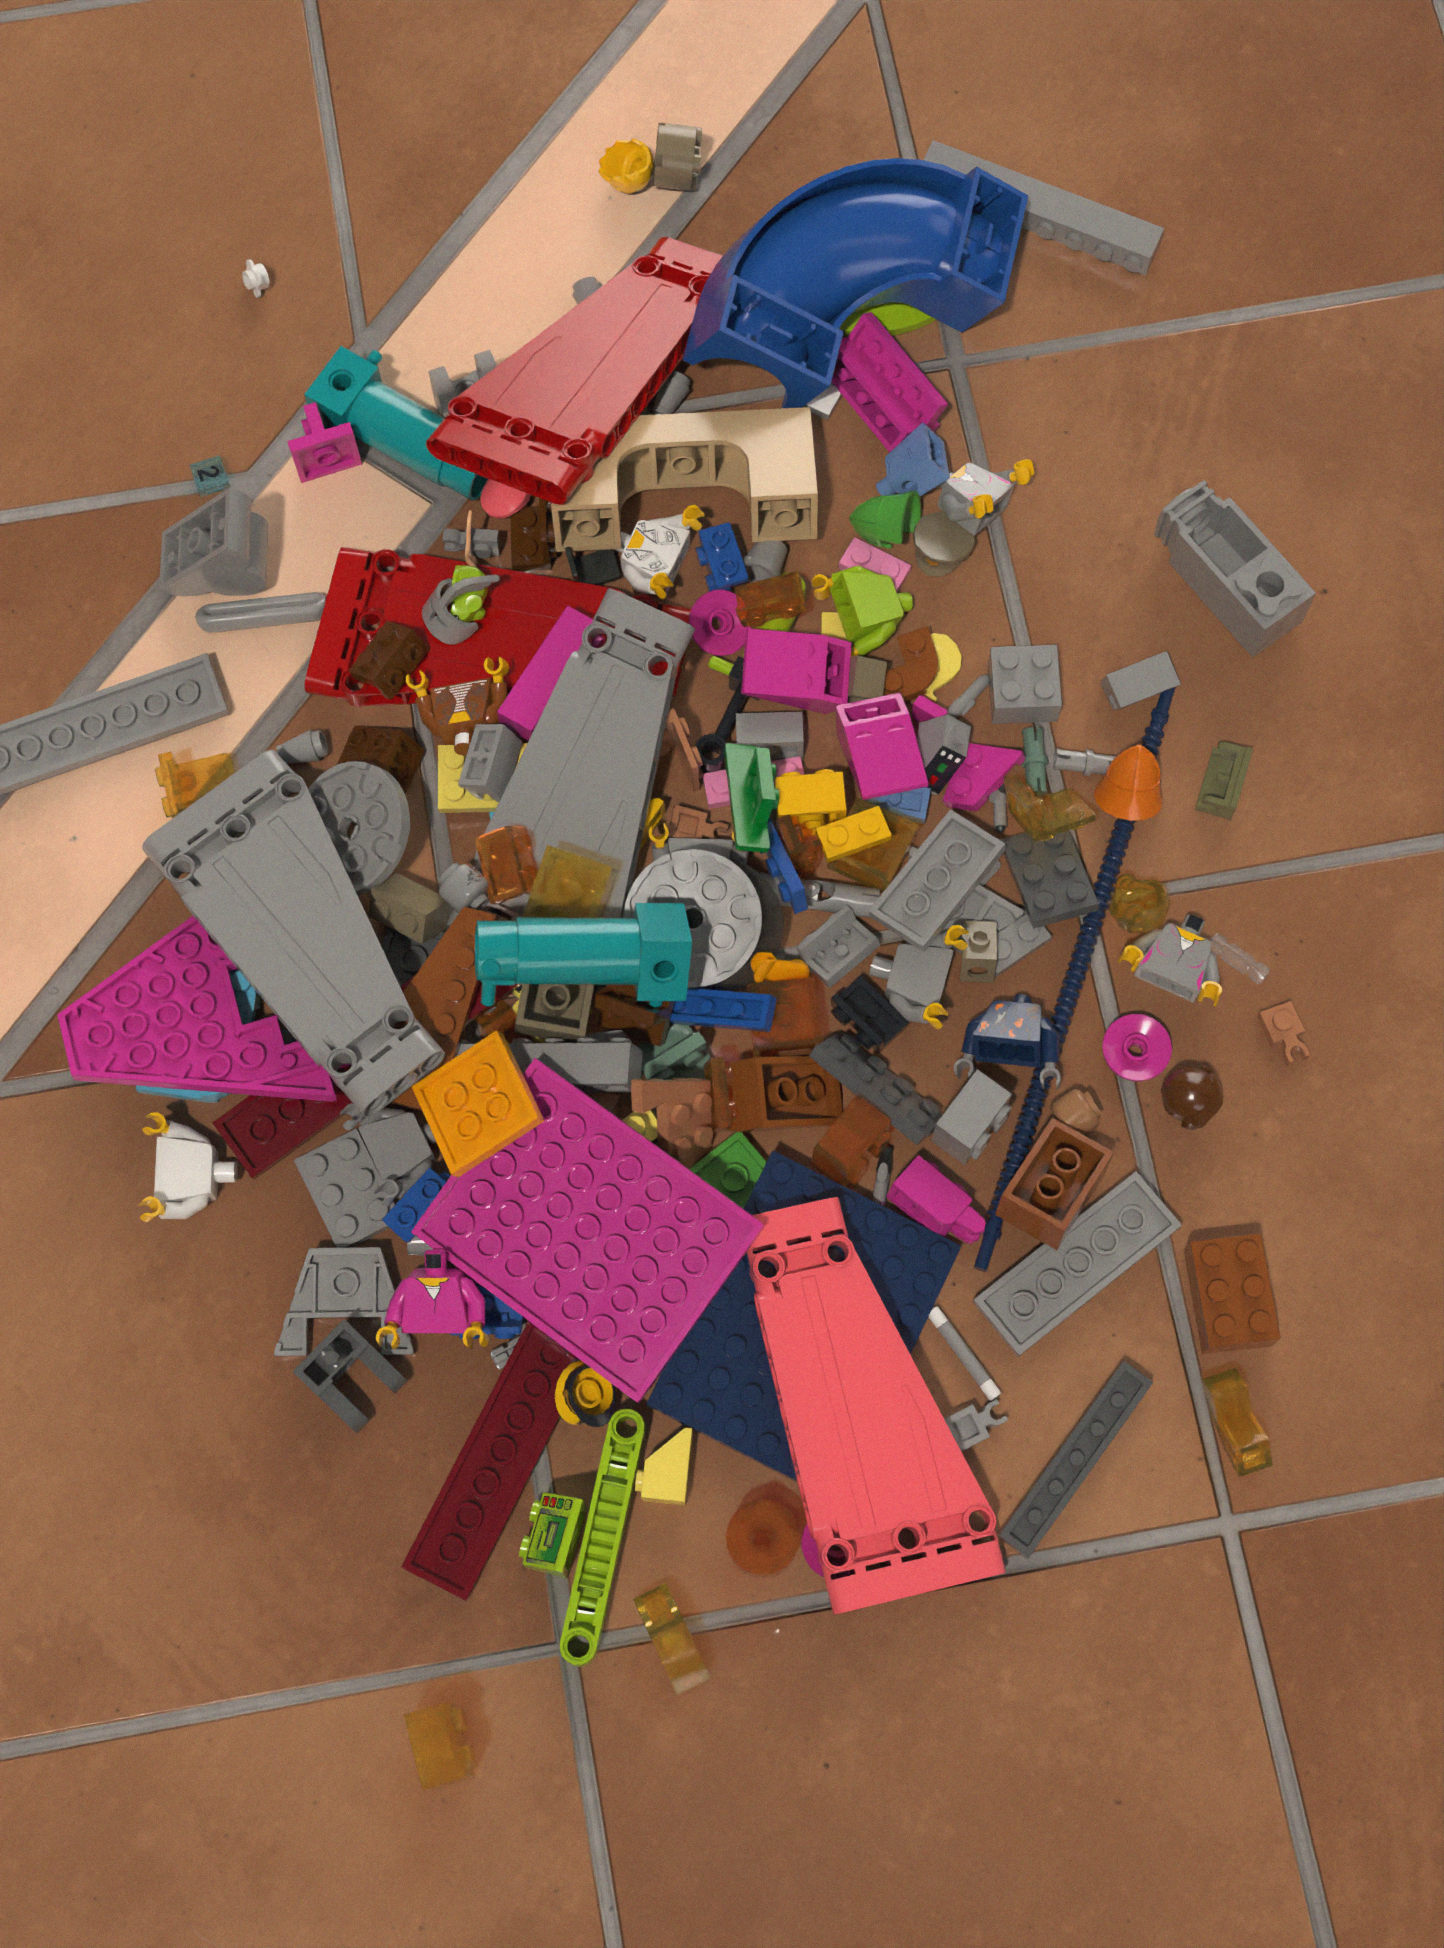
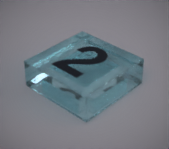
M220 455L189 465L200 497L231 487Z

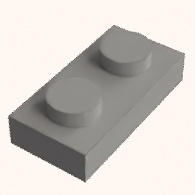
M1025 914L997 933L995 977H998L1051 941L1052 936L1044 926L1033 929L1028 914Z

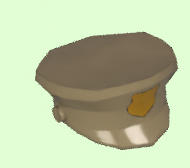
M943 511L922 516L914 528L913 540L916 548V561L918 567L927 576L942 577L951 573L963 560H967L975 545L974 535L970 534L957 522L950 521Z

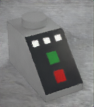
M948 714L919 723L917 744L928 780L927 788H931L930 794L938 795L967 757L971 726Z

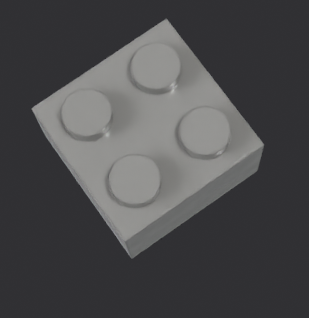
M1057 645L991 647L987 662L991 724L1057 722L1062 707Z
M977 1069L936 1123L931 1141L964 1165L967 1164L971 1157L977 1160L988 1146L987 1142L991 1137V1134H989L991 1130L998 1133L1009 1117L1007 1115L1012 1109L1008 1105L1012 1094Z

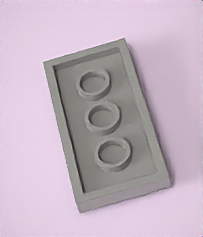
M950 809L868 910L869 917L925 952L1006 851L1005 843Z

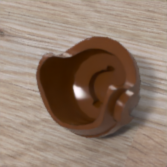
M1183 1066L1171 1073L1162 1084L1161 1093L1165 1110L1173 1118L1181 1121V1127L1196 1130L1197 1128H1203L1223 1104L1221 1085L1213 1075V1070L1202 1066L1201 1069Z

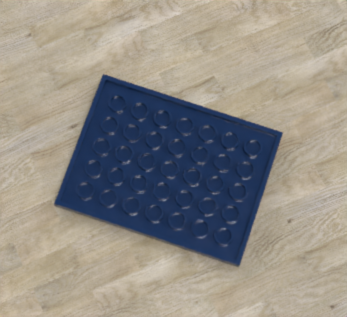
M772 1151L743 1209L751 1215L838 1197L849 1240L852 1242L856 1253L911 1355L962 1246ZM839 1232V1233H836V1234H832V1235H828V1236H823L822 1238L830 1237V1236H834V1235H839V1234H841V1233ZM807 1240L801 1241V1242L792 1243V1244H787V1245L790 1246V1245H794V1244H799V1243L807 1242ZM837 1245L828 1247V1255L831 1260L835 1262L844 1261L845 1253L841 1247ZM772 1248L753 1252V1254L767 1250H772ZM746 1253L663 1369L646 1406L797 1482L754 1301V1292L756 1290L754 1282L749 1275L750 1265ZM759 1262L758 1270L762 1276L766 1278L775 1276L776 1268L771 1262Z

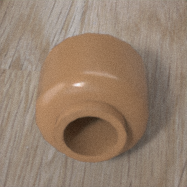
M1074 1089L1051 1103L1050 1110L1053 1116L1048 1118V1121L1050 1122L1053 1117L1077 1132L1086 1135L1098 1127V1117L1102 1114L1088 1091L1082 1093L1080 1090Z

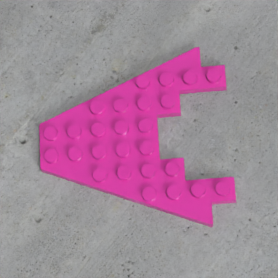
M191 916L57 1014L70 1072L75 1081L331 1102L337 1100L331 1077L322 1066L319 1067L298 1041L285 1045L276 1015L243 1025L229 971L236 970L237 968L194 916ZM348 1063V1064H344V1065L340 1066V1068L345 1067V1066H349V1065H352V1064H349V1063Z

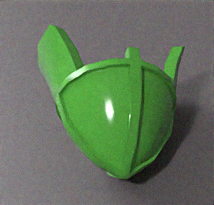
M912 490L901 494L872 497L856 507L849 516V521L855 531L866 541L881 548L891 549L892 544L889 542L901 544L903 533H914V528L922 517L920 495L917 490Z

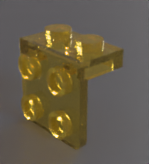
M171 751L158 754L160 767L155 768V773L159 786L165 787L167 797L161 798L165 816L172 817L173 819L233 775L235 769L230 754L221 753L180 764L176 762Z

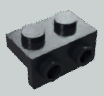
M861 975L839 996L835 994L831 997L832 1015L843 1026L849 1023L857 1031L855 1034L856 1039L867 1050L873 1047L880 1053L909 1026V1022Z

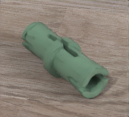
M1034 727L1025 728L1021 731L1025 756L1021 767L1025 769L1026 796L1032 797L1033 792H1035V797L1045 796L1047 794L1045 767L1048 765V758L1044 756L1043 729L1037 727L1036 732H1034Z

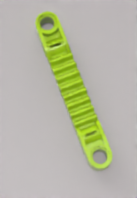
M632 1409L617 1411L612 1415L608 1424L560 1639L562 1657L569 1664L576 1667H584L591 1664L598 1654L615 1568L627 1521V1513L645 1440L646 1428L644 1421L639 1413ZM623 1421H632L637 1425L636 1433L630 1438H623L617 1433V1428ZM579 1608L595 1610V1612L593 1613L584 1610H579ZM577 1637H584L589 1642L587 1654L580 1658L573 1657L569 1651L571 1641Z

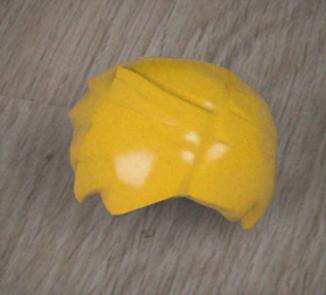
M632 138L630 141L616 140L612 147L605 149V155L599 159L600 168L598 172L604 180L620 192L630 194L642 190L653 174L654 160L652 152L645 143L636 138Z

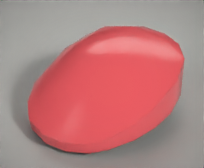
M488 479L481 491L480 501L482 509L489 516L506 518L521 510L527 504L531 495Z

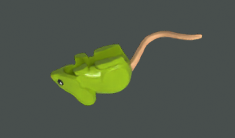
M471 510L468 512L465 561L468 565H456L452 586L464 578L485 576L470 557ZM488 587L479 591L466 592L451 601L450 614L458 620L468 623L484 618L485 610L482 606L488 593Z

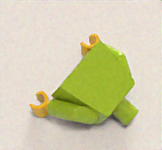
M854 566L833 573L829 579L822 574H818L812 579L813 587L824 586L814 590L813 593L816 599L824 600L830 594L832 595L846 639L855 645L851 648V657L858 656L859 654L863 657L880 647L895 633L896 625L903 618V613L911 611L913 606L911 594L909 592L897 593L891 577L877 574L861 566Z

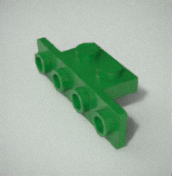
M726 743L724 756L735 848L741 851L767 853L770 849L767 822L772 809H777L779 803V790L774 788L776 765L771 763L769 748Z

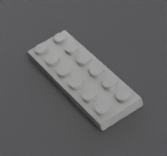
M1135 1171L1076 1219L1058 1250L1044 1243L976 1297L973 1303L1014 1354L1020 1357L1180 1229L1182 1224Z

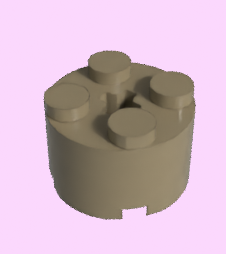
M671 123L658 124L653 186L696 191L697 175L700 166L701 127Z

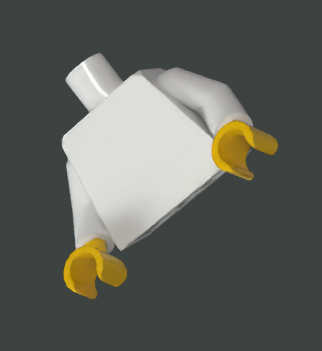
M158 1112L145 1116L156 1122V1129L144 1127L142 1128L144 1134L154 1135L161 1132L163 1137H157L154 1197H146L138 1204L139 1206L147 1205L152 1210V1213H144L140 1216L143 1222H149L157 1215L161 1219H188L206 1208L210 1201L217 1199L218 1183L237 1182V1162H219V1152L211 1145L207 1137L189 1126L170 1120L166 1121L164 1116Z

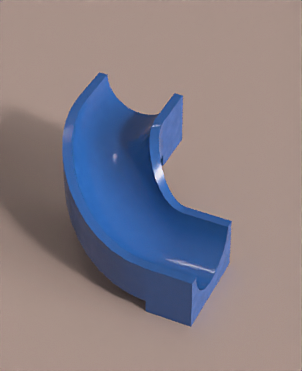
M891 158L871 160L846 166L820 176L798 188L776 204L737 239L715 265L699 298L683 361L694 366L708 359L727 358L754 364L770 372L784 385L786 391L781 408H801L830 387L844 332L839 327L847 317L860 310L881 303L902 302L962 333L1005 302L1028 195L977 166L969 173L963 174L945 165L920 159Z

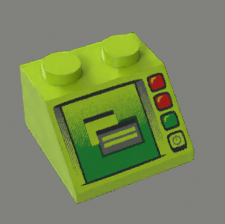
M543 1492L541 1501L534 1500L529 1516V1521L534 1522L530 1536L524 1535L519 1551V1557L524 1558L522 1563L524 1567L567 1579L587 1510L582 1499Z

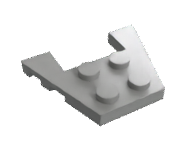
M309 1248L294 1291L293 1301L283 1323L284 1327L280 1339L274 1350V1356H308L310 1318L381 1317V1328L387 1326L384 1320L390 1299L396 1290L382 1248ZM397 1328L396 1331L400 1337V1344L396 1349L391 1347L394 1335L388 1334L383 1338L381 1355L415 1354L410 1333H401V1328Z

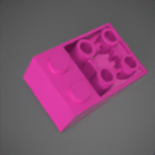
M748 628L746 629L741 694L822 714L836 711L837 705L848 703L852 642L826 635Z
M900 693L836 706L837 738L863 800L928 787V780L911 718Z

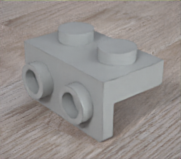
M846 905L839 912L832 914L827 922L815 932L807 935L797 946V950L801 960L805 961L808 965L810 972L827 987L831 988L880 946V943L874 934L856 920L853 910Z

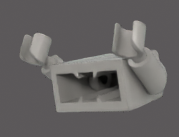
M348 1104L340 1112L341 1115L348 1114L353 1119L347 1120L343 1124L346 1130L353 1129L358 1123L362 1125L358 1130L382 1178L374 1193L377 1194L382 1191L388 1194L382 1202L384 1206H390L396 1197H403L429 1167L432 1169V1165L436 1162L429 1147L436 1143L433 1133L428 1124L422 1127L419 1126L413 1112L407 1113L403 1109L383 1108L370 1117H364L354 1104Z

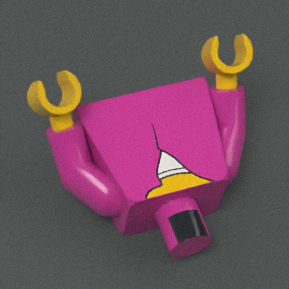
M431 1249L425 1251V1268H416L407 1278L401 1280L390 1299L384 1320L387 1326L378 1330L376 1334L377 1343L381 1347L383 1338L388 1334H392L394 1338L391 1347L396 1349L400 1344V1337L396 1331L397 1328H401V1333H464L463 1342L470 1349L473 1347V1337L480 1335V1345L486 1347L489 1343V1338L482 1331V1327L485 1326L484 1296L473 1280L466 1276V1273L459 1268L446 1267L445 1250Z

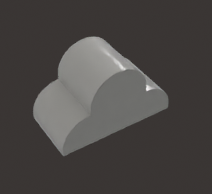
M229 487L162 532L159 592L176 596H198L208 592L226 596H249L259 593L265 588L268 522L261 515L251 512L252 501L248 495Z

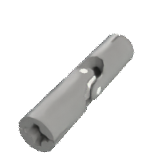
M746 871V875L757 891L760 903L792 907L790 902L784 903L781 899L777 884L780 883L778 877L772 879L768 873ZM800 879L805 889L807 907L810 910L836 913L848 905L853 910L855 916L871 918L869 917L868 910L880 896L879 888ZM820 891H823L830 895L831 898L819 901L818 894Z

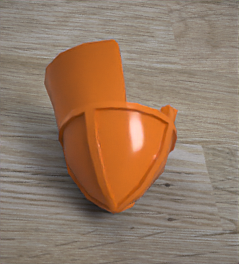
M1136 744L1117 755L1108 766L1103 778L1096 785L1093 795L1096 804L1104 812L1116 818L1139 821L1154 817L1161 811L1163 798L1160 788V767L1152 752L1142 745Z

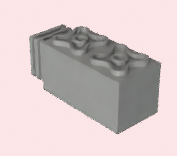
M1203 480L1195 487L1180 493L1161 510L1154 535L1156 538L1160 537L1162 539L1161 543L1163 546L1167 545L1169 547L1168 551L1171 554L1169 564L1253 658L1303 622L1316 592L1230 497L1225 501L1220 497H1216L1214 495L1215 491L1212 488L1209 490L1207 487L1208 483Z

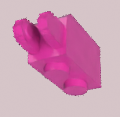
M919 1155L894 1181L886 1196L918 1224L943 1237L950 1231L957 1238L971 1245L976 1241L978 1242L980 1234L984 1232L985 1219L980 1217L979 1213L970 1207L973 1199L968 1195L966 1189L958 1183L951 1182L941 1174L940 1169L933 1162L925 1161Z

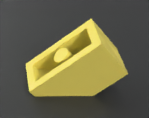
M684 1428L647 1458L644 1470L637 1469L635 1491L641 1492L642 1501L685 1506L693 1438L692 1428Z

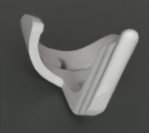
M494 574L464 578L454 583L453 586L451 578L441 581L422 608L423 621L431 634L441 642L450 645L461 643L469 638L478 629L477 623L458 620L448 612L447 606L454 598L463 593L483 590L485 587L490 586L491 583L498 582L500 580L499 576Z

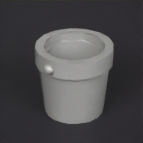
M781 541L754 543L748 554L743 558L748 574L747 583L760 589H773L774 581L781 575L780 572L787 553L785 544Z

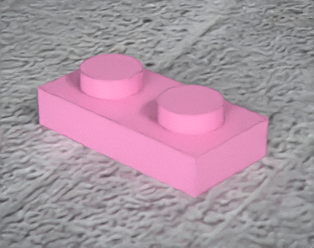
M854 537L839 562V569L845 570L854 566H861L877 574L888 575L892 578L895 590L898 593L910 574L912 565Z

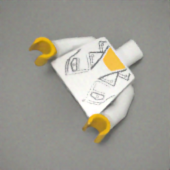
M690 505L684 510L683 514L671 517L651 519L649 521L640 520L637 522L631 535L621 531L622 549L614 550L622 553L621 567L624 577L637 593L657 594L660 599H664L667 596L670 588L674 586L673 581L691 546L690 531L687 529L691 527L694 531H699L702 528V524L697 518L704 517L705 513L698 506Z

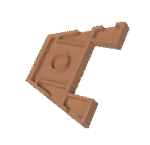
M701 1078L631 1080L632 1111L643 1114L656 1107L658 1147L690 1169L712 1146L711 1082Z

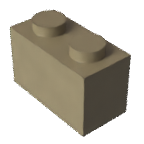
M396 873L381 885L372 887L368 916L423 944L447 929L448 925L446 924L449 918L450 905L440 894Z

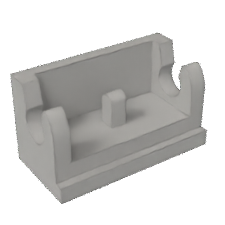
M1167 651L1107 674L1100 681V685L1104 689L1113 710L1123 709L1181 685Z
M802 712L736 713V744L769 748L771 761L801 756V761H803Z
M476 724L458 785L461 788H465L478 799L483 800L484 795L487 794L493 800L500 802L513 775L522 741L504 724Z

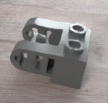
M343 1319L292 1372L353 1431L358 1433L370 1420L333 1384L358 1359L395 1394L407 1380Z

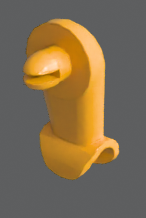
M758 952L750 962V966L754 971V980L758 983H762L766 979L784 987L795 989L804 985L810 976L808 965L801 959L781 960L776 959L772 953Z

